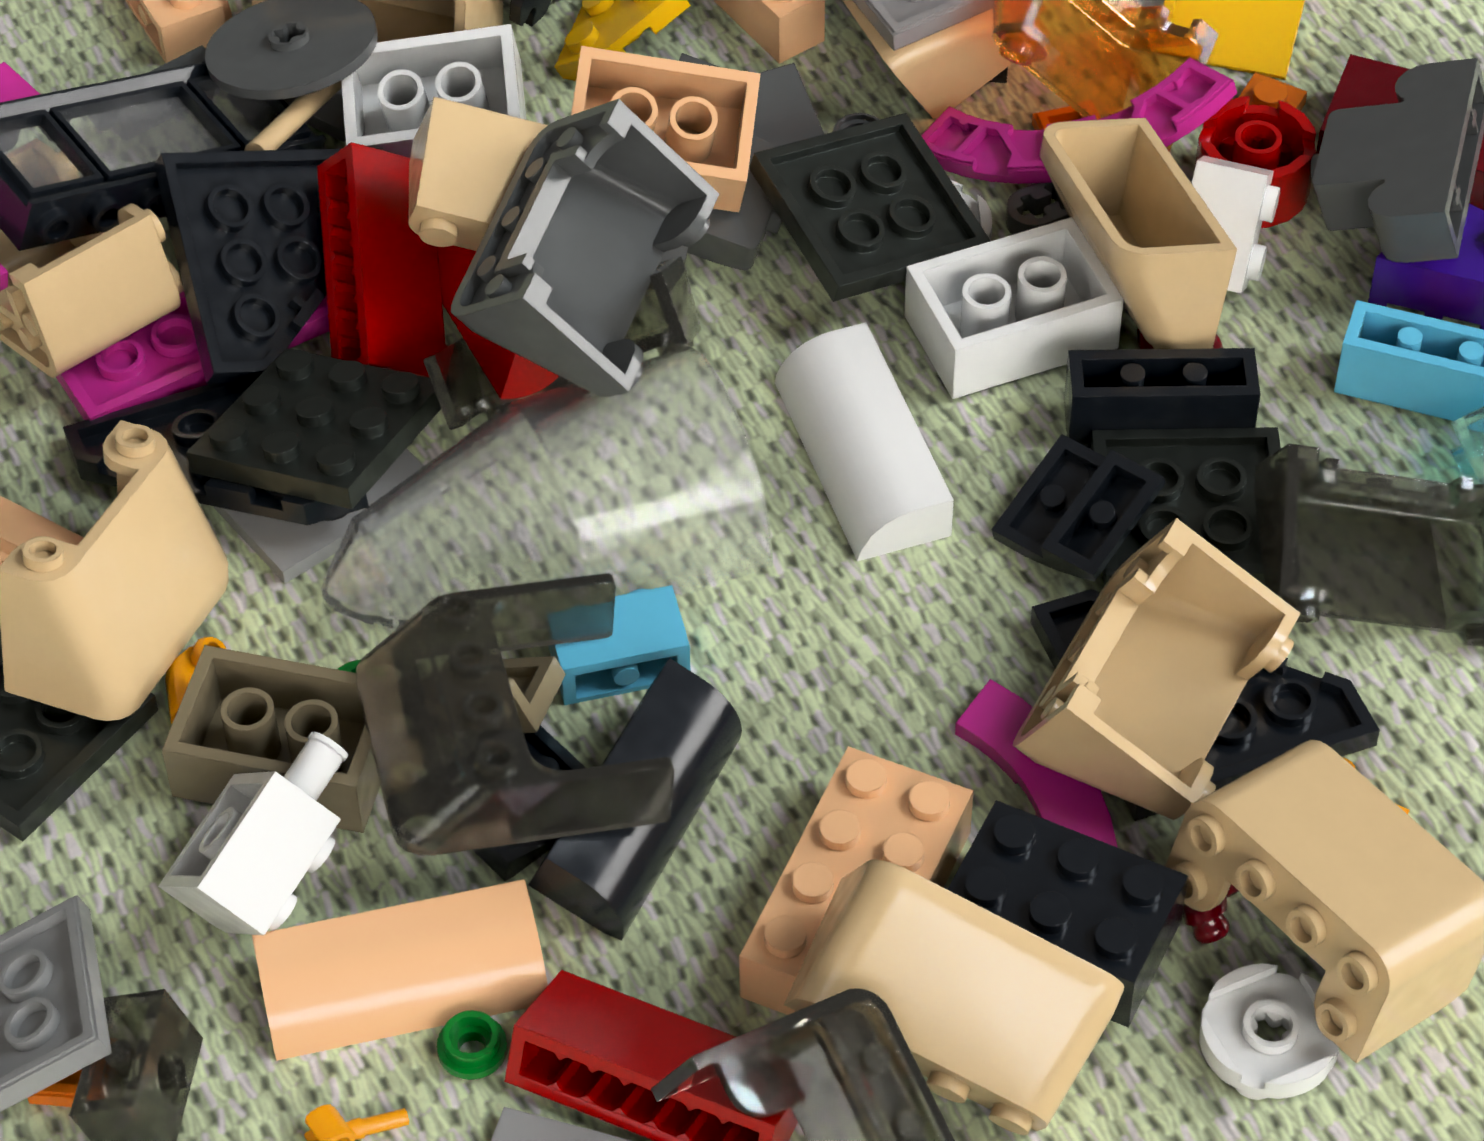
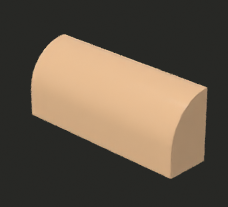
M525 879L266 932L265 935H252L276 1061L444 1026L453 1016L464 1011H480L492 1016L529 1008L548 986L540 940Z

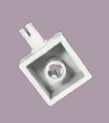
M311 732L308 736V741L284 777L276 771L234 774L158 887L225 933L265 935L268 929L274 931L279 928L289 917L296 905L297 897L292 893L307 871L309 873L316 871L328 858L335 845V839L331 837V834L341 819L318 803L317 799L341 763L347 759L348 753L340 745L323 734Z

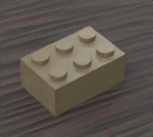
M204 645L162 748L172 797L214 804L234 774L276 771L284 777L308 741L310 733L318 732L340 745L349 756L341 763L317 799V802L341 819L336 828L364 833L401 730L395 680Z

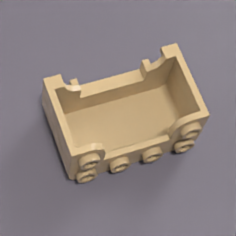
M37 141L7 156L33 188L78 178L74 166L64 154L55 155L50 149ZM130 203L118 210L119 225L106 232L90 234L19 251L0 229V264L8 271V287L0 291V340L48 376L55 378L179 308L181 304L179 294L184 291L181 277L176 268L166 258L161 244L166 240V234L161 222L150 209L143 210L139 206Z
M1305 741L1192 803L1185 813L1165 865L1168 868L1188 875L1184 904L1193 910L1204 912L1220 905L1232 884L1248 901L1254 904L1290 937L1297 946L1302 948L1326 970L1315 994L1314 1009L1316 1022L1323 1035L1333 1041L1355 1063H1358L1446 1007L1465 992L1484 955V881L1335 750L1322 741Z

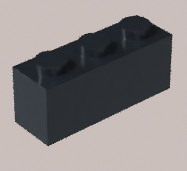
M1255 348L1068 350L1064 391L1067 437L1084 446L1090 445L1092 430L1256 427L1261 393Z

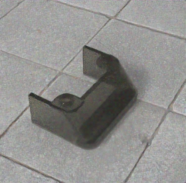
M848 989L693 1055L651 1088L658 1102L718 1076L732 1104L746 1115L766 1118L792 1108L807 1141H955L891 1010L883 999L865 989Z

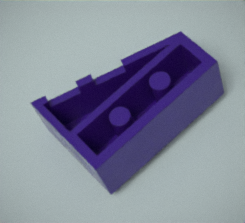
M1469 204L1458 258L1402 263L1387 259L1381 252L1376 257L1368 303L1385 307L1387 303L1423 311L1424 316L1442 320L1444 316L1478 324L1480 329L1484 330V210Z

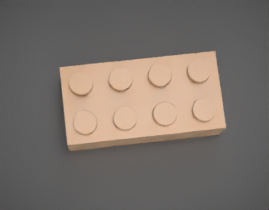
M848 746L739 955L740 997L799 1019L801 1013L785 1006L784 1003L840 880L867 861L877 859L904 867L944 888L971 831L974 790Z

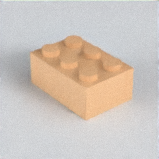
M581 46L571 115L620 99L719 193L713 209L739 213L748 177L761 73Z

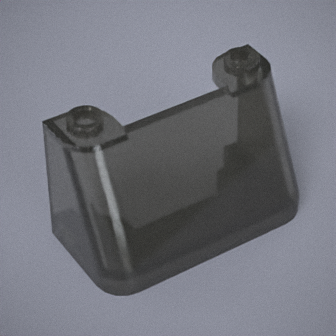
M1290 443L1256 465L1253 493L1265 586L1301 613L1296 623H1315L1322 616L1445 633L1465 634L1466 644L1484 647V484H1473V477L1460 476L1452 482L1446 483L1339 468V459L1326 458L1319 462V447Z

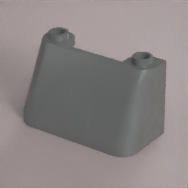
M620 99L559 119L545 127L527 148L451 304V313L472 332L599 397L625 394L639 381L643 371L641 364L644 356L643 350L631 339L624 338L664 252L676 249L682 245L685 247L691 246L705 235L710 225L709 216L719 193Z

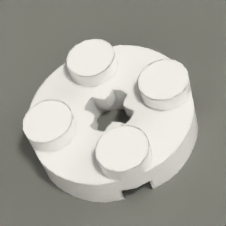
M1252 964L1237 968L1223 976L1215 983L1209 993L1208 1001L1202 1009L1199 1044L1202 1054L1212 1071L1221 1080L1235 1087L1241 1095L1249 1099H1283L1306 1093L1319 1085L1336 1063L1339 1047L1323 1035L1315 1018L1314 1000L1320 983L1306 974L1300 972V977L1297 979L1289 974L1277 973L1278 965ZM1265 1020L1270 1027L1283 1026L1287 1031L1282 1034L1280 1041H1267L1256 1035L1258 1030L1257 1022Z

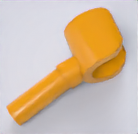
M327 1104L317 1107L306 1116L305 1123L310 1130L304 1134V1137L307 1141H355L365 1138L367 1135L409 1125V1118L406 1109L403 1108L362 1119L359 1117L345 1122L333 1105Z

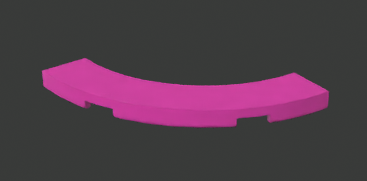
M1189 57L1172 74L1156 86L1131 99L1132 106L1098 120L1146 118L1167 147L1215 115L1237 94L1233 79ZM949 106L921 135L945 171L989 182L1014 184L1052 182L1039 154L1044 130H1014L1012 124L984 120ZM1092 115L1072 121L1097 120L1096 115Z
M990 679L957 720L955 735L978 748L992 759L1015 784L1018 783L1032 804L1036 816L1117 847L1111 816L1100 789L1039 765L1013 746L1018 731L1033 707L1015 693Z

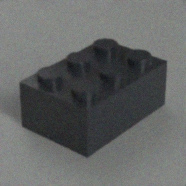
M996 800L947 890L1115 976L1124 985V991L1111 1021L1129 1028L1181 923L1188 875Z

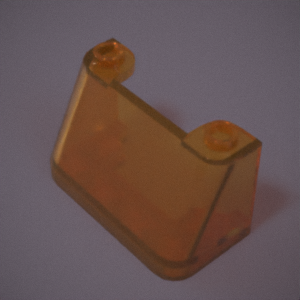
M994 0L992 37L994 42L1000 47L999 53L1001 56L1012 63L1024 67L1083 117L1096 115L1097 120L1132 106L1131 99L1156 86L1172 74L1189 57L1206 65L1219 34L1202 19H1193L1190 28L1176 25L1167 20L1170 10L1164 5L1143 7L1136 0ZM1173 143L1166 147L1169 152L1171 150Z

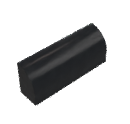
M669 658L646 691L528 886L604 934L622 940L741 738L742 727L740 719L724 695L707 681Z

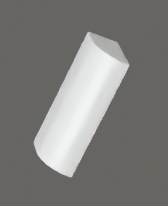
M867 322L821 334L793 351L779 368L775 378V385L856 560H865L951 536L954 500Z

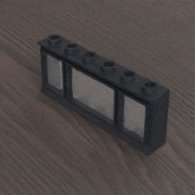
M205 61L1 102L0 229L15 247L22 251L90 234L106 232L119 225L118 210L130 203L139 206L143 210L150 209L158 219L166 217L154 168V163L161 153L244 151L246 145L289 105L283 99L255 100L234 96L225 92L214 84L210 78ZM304 123L277 150L323 149L327 138L324 135L316 136Z

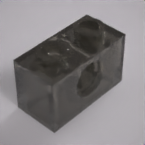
M165 989L104 997L112 1053L82 1069L69 1116L90 1141H177L203 1037Z

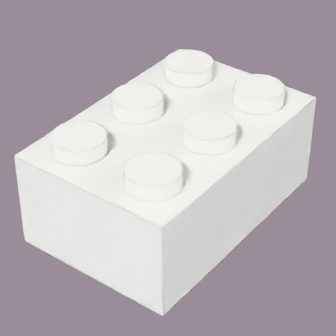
M511 24L377 42L373 53L367 61L351 75L341 80L346 145L353 142L372 148H383V151L410 158L413 139L433 97L526 120L521 59Z
M1072 217L906 266L904 316L952 399L1066 365L1068 350L1118 349L1124 300Z

